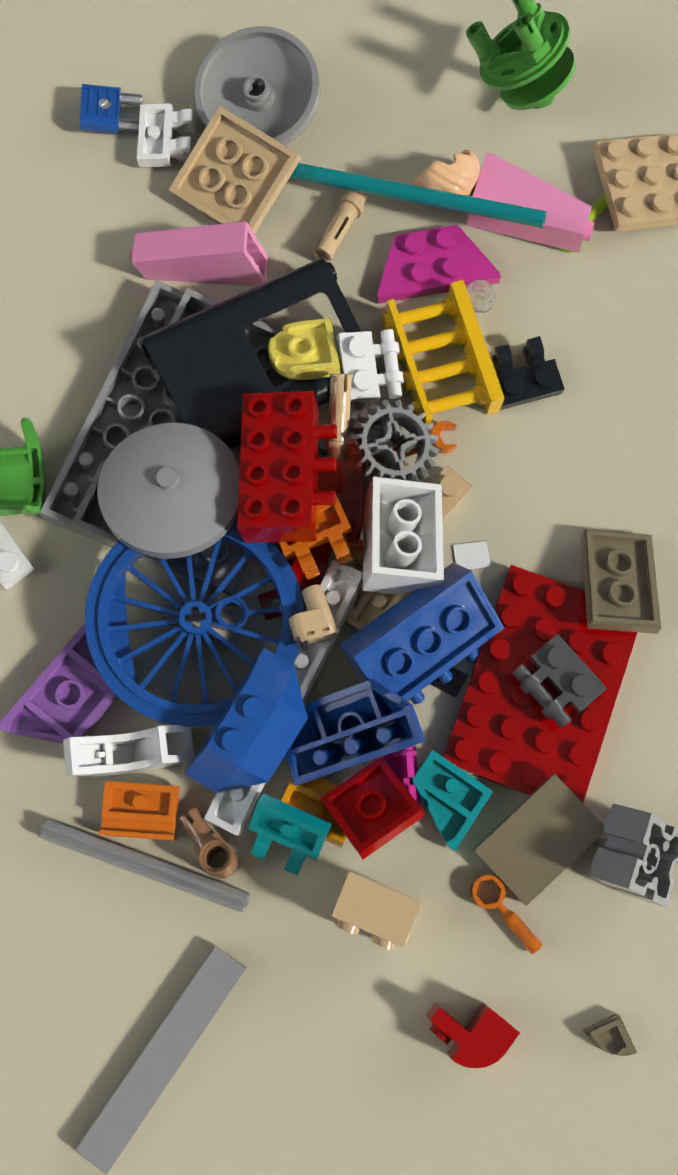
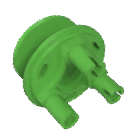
M512 0L518 12L517 20L506 26L493 40L490 38L482 21L471 24L466 30V36L479 57L480 76L483 82L491 89L501 90V97L508 107L515 110L543 108L553 103L554 97L568 84L576 68L575 56L572 50L567 47L571 34L570 26L563 15L557 12L544 11L541 4L536 3L535 0Z

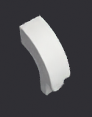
M179 725L157 726L143 731L118 735L69 737L63 740L66 777L92 775L94 777L150 771L189 763L194 758L191 727Z

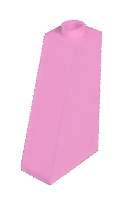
M486 153L472 197L547 211L545 225L543 228L468 214L467 226L579 253L582 241L590 240L595 223L589 220L592 206L496 155Z
M246 221L135 233L134 247L131 248L130 258L133 266L137 268L146 280L157 279L162 281L258 286L267 280L268 255Z

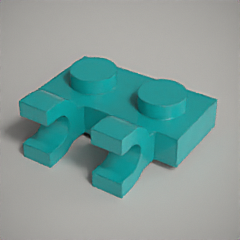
M262 793L248 827L249 830L258 833L250 854L264 860L273 841L291 848L292 851L284 870L298 876L307 856L317 860L332 824Z

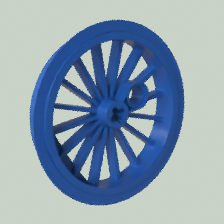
M238 519L235 520L228 532L215 543L199 601L196 599L191 555L186 556L191 596L190 602L166 560L158 558L183 601L184 606L132 567L143 554L130 549L120 540L105 556L93 577L85 608V631L90 654L98 672L109 688L123 702L149 718L185 727L211 726L216 723L231 697L213 703L208 702L201 636L233 692L238 687L207 633L250 666L254 660L217 633L212 627L276 645L275 655L294 665L300 648H298L297 642L294 640L288 619L297 613L304 612L298 581L287 559L273 542H244L237 528ZM221 542L229 543L244 551V556L207 602L204 603ZM249 558H253L266 572V578L233 596L226 597L213 604ZM126 572L132 573L180 612L126 597ZM268 583H272L280 606L248 610L241 598ZM126 604L178 619L128 624ZM235 605L241 610L242 618L240 621L229 624L222 619L221 612L226 606ZM194 610H199L200 616H206V619L201 620L200 627L197 628L193 627L192 622H186V618H190ZM280 613L281 631L278 639L241 629L245 625L247 617ZM179 625L131 652L129 631ZM183 631L143 682L138 684L133 658ZM189 635L170 700L162 699L146 691V686L186 636ZM195 637L203 704L176 703L185 666Z

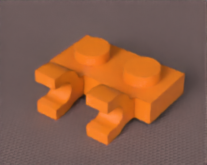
M338 497L336 505L317 506V540L315 542H279L286 559L297 556L307 580L320 575L310 549L328 541L340 566L353 561L343 537L344 534L351 532L352 529Z

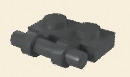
M559 634L529 658L538 669L533 675L523 664L512 672L521 683L519 687L526 695L530 693L543 708L541 712L548 720L552 718L560 728H563L572 720L562 709L567 703L578 714L607 689ZM545 678L559 692L560 695L556 699H553L540 684Z

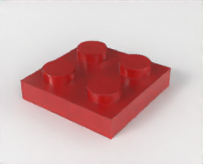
M382 757L377 758L320 798L326 810L362 860L425 816L421 806Z

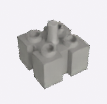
M613 803L610 813L604 822V833L608 838L599 837L592 843L593 849L597 852L592 860L590 877L606 885L613 886L614 889L628 896L667 908L676 881L672 877L675 863L678 864V829L666 825V821L650 812Z

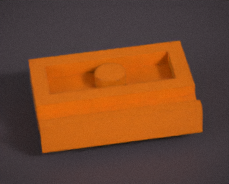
M105 781L101 813L102 823L99 835L174 841L176 837L175 829L178 817L180 786Z

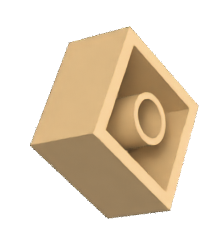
M347 871L332 909L331 917L337 919L336 927L354 935H357L359 929H362L372 934L370 940L373 943L394 951L396 944L405 948L422 902Z

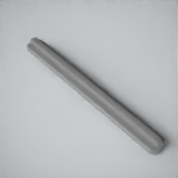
M45 820L40 829L39 837L54 844L238 912H244L248 906L250 894L241 889L53 820Z

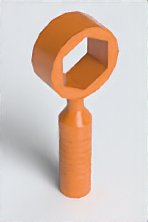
M493 875L477 877L470 889L474 903L485 909L497 908L503 915L504 923L531 954L537 952L543 944L514 911L508 910L502 903L506 894L502 881ZM491 879L499 888L496 902L484 904L476 893L481 881Z

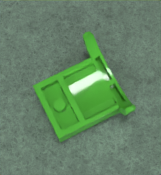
M29 418L21 419V428L26 446L0 449V516L36 515L40 513L45 503L46 477L43 453L36 430Z

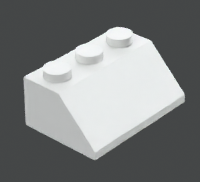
M373 476L364 495L363 591L401 594L442 583L444 581L442 485Z

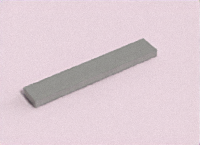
M217 945L213 948L77 1146L76 1152L107 1175L247 967Z

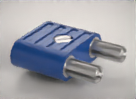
M82 84L80 131L119 134V130L138 132L139 120L120 119L121 104L140 106L143 103L142 94L121 92L120 87Z

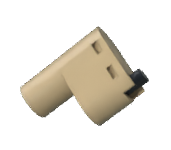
M318 584L309 586L301 592L308 611L297 613L288 619L294 640L297 642L298 648H302L303 651L308 650L309 646L327 642L339 636V631L322 586Z

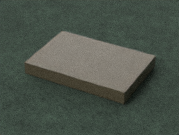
M584 529L581 534L587 628L657 634L661 629L652 535Z
M552 773L477 844L473 850L527 906L604 833V825Z

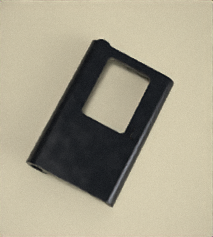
M322 258L317 259L139 338L142 351L153 370L157 369L184 424L194 425L211 432L231 449L241 444L243 394L314 391L318 407L329 402L331 377L309 380L292 379L279 386L273 385L245 332V327L312 296L324 293L328 297L345 333L361 332L337 283V273L332 263L326 262ZM376 362L377 374H379V368Z

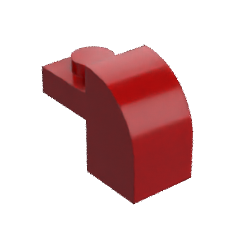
M484 1002L466 1027L436 1003L426 1015L433 1023L429 1028L431 1032L447 1045L451 1039L455 1041L447 1052L451 1060L467 1068H484L496 1063L505 1055L520 1034L518 1030Z

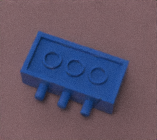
M453 562L444 569V581L442 583L414 590L341 643L339 647L362 682L374 679L405 700L410 699L416 705L425 699L421 690L438 678L443 684L451 681L453 675L449 669L466 657L470 663L476 662L479 656L477 648L503 630L504 626L473 572Z

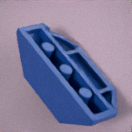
M263 647L184 774L215 793L269 782L308 719L295 667Z
M370 679L309 702L305 708L308 719L287 751L285 758L296 786L425 742V738L413 704L378 681Z

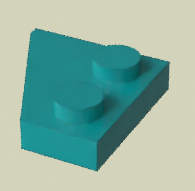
M434 750L429 751L416 771L415 777L411 779L447 847L455 852L493 791Z

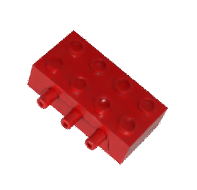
M314 391L243 394L237 528L245 543L315 542L317 540V506L336 505L337 497L335 490L317 491L318 472L337 470L336 457H318V439L337 438V425L319 424V409Z

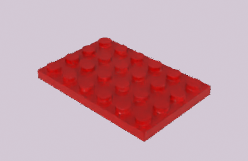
M510 565L494 609L504 629L481 645L478 659L475 662L443 757L464 772L528 796L554 773L583 803L638 632L587 628L585 591ZM557 634L560 635L607 688L578 714L567 703L562 709L572 720L563 728H560L552 718L548 720L541 712L543 708L530 693L526 695L519 687L521 683L512 674L523 664L533 675L538 669L529 658ZM546 678L540 682L553 699L560 695Z

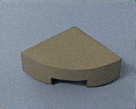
M617 1013L583 1029L588 1039L607 1053L620 1056L637 1053L621 1016Z

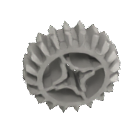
M385 399L381 401L379 407L372 403L368 406L367 412H359L357 415L358 422H352L349 427L353 434L347 436V442H350L353 447L349 448L346 454L347 457L357 458L351 465L353 470L363 469L359 477L360 480L364 481L368 476L371 478L374 476L418 482V479L424 481L429 476L427 470H432L436 465L432 457H436L439 454V449L433 446L438 441L439 435L428 433L434 427V422L423 423L425 411L415 415L412 413L414 403L409 404L406 409H403L400 399L396 400L391 408L388 400ZM382 423L381 438L367 444L369 429ZM398 425L404 427L410 434L403 432ZM388 441H392L393 445L396 444L399 447L398 450L393 451V445L389 448L387 446ZM417 448L415 464L408 469H404L405 453H409L411 449ZM374 458L382 459L386 463L387 468L380 465Z

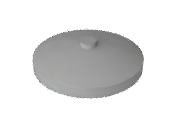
M267 26L241 29L220 40L203 59L197 72L194 86L196 108L205 127H207L220 105L285 146L298 138L309 126L317 111L321 93L317 66L308 48L292 34Z
M184 423L152 425L125 438L106 459L98 480L97 494L99 507L111 532L130 549L146 556L163 559L194 555L218 542L235 522L238 516L240 468L228 446L220 438L203 428Z

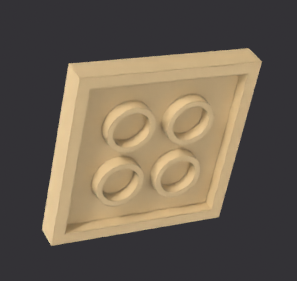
M219 105L168 190L219 224L246 221L255 234L301 158L298 153Z
M678 133L596 141L592 150L615 232L678 225Z

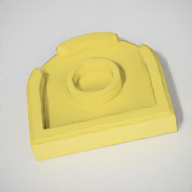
M331 318L289 323L284 325L282 331L269 340L268 355L270 364L277 373L286 378L309 380L330 377V373L340 374V364Z

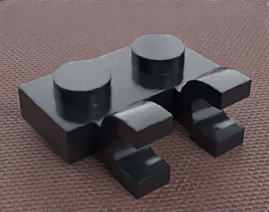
M540 336L527 339V346L523 348V353L529 366L513 369L509 345L495 348L496 355H492V361L504 395V401L500 410L562 394L565 390L555 359L548 361L544 359V347Z

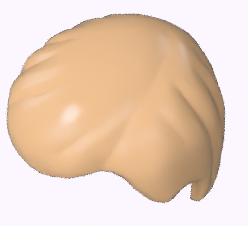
M465 149L461 153L453 155L454 161L452 164L447 165L439 160L433 161L421 175L414 179L412 185L471 196L480 174L479 160L474 152Z

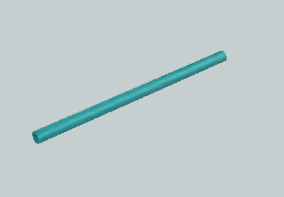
M298 163L290 176L291 179L538 228L544 227L547 217V211L303 163Z

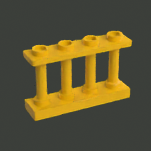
M464 280L451 282L448 296L442 302L398 313L394 299L387 300L386 313H382V322L385 330L393 329L395 341L399 343L400 354L397 355L398 362L401 361L404 371L405 392L410 391L413 402L410 403H414L412 413L418 415L420 412L425 411V417L422 421L426 424L432 422V414L476 402L479 405H484L487 415L500 411L504 395ZM448 314L449 317H454L456 323L454 330L408 342L403 325ZM458 343L459 346L463 345L466 353L463 360L421 371L417 370L413 354ZM466 372L469 375L473 374L476 382L474 389L427 401L422 384Z

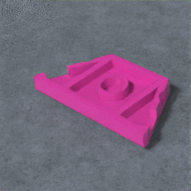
M458 225L399 234L394 236L377 292V303H386L390 299L398 301L449 292L450 283L464 280L466 289L497 284L500 281L501 275Z

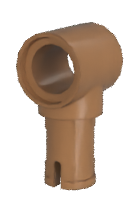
M198 808L188 811V814L194 823L185 814L179 819L178 823L196 845L194 850L199 856L201 867L210 875L219 879H226L232 876L237 871L239 865L237 852L225 842L219 832L214 833ZM218 851H226V863L222 867L214 869L211 865L213 855Z

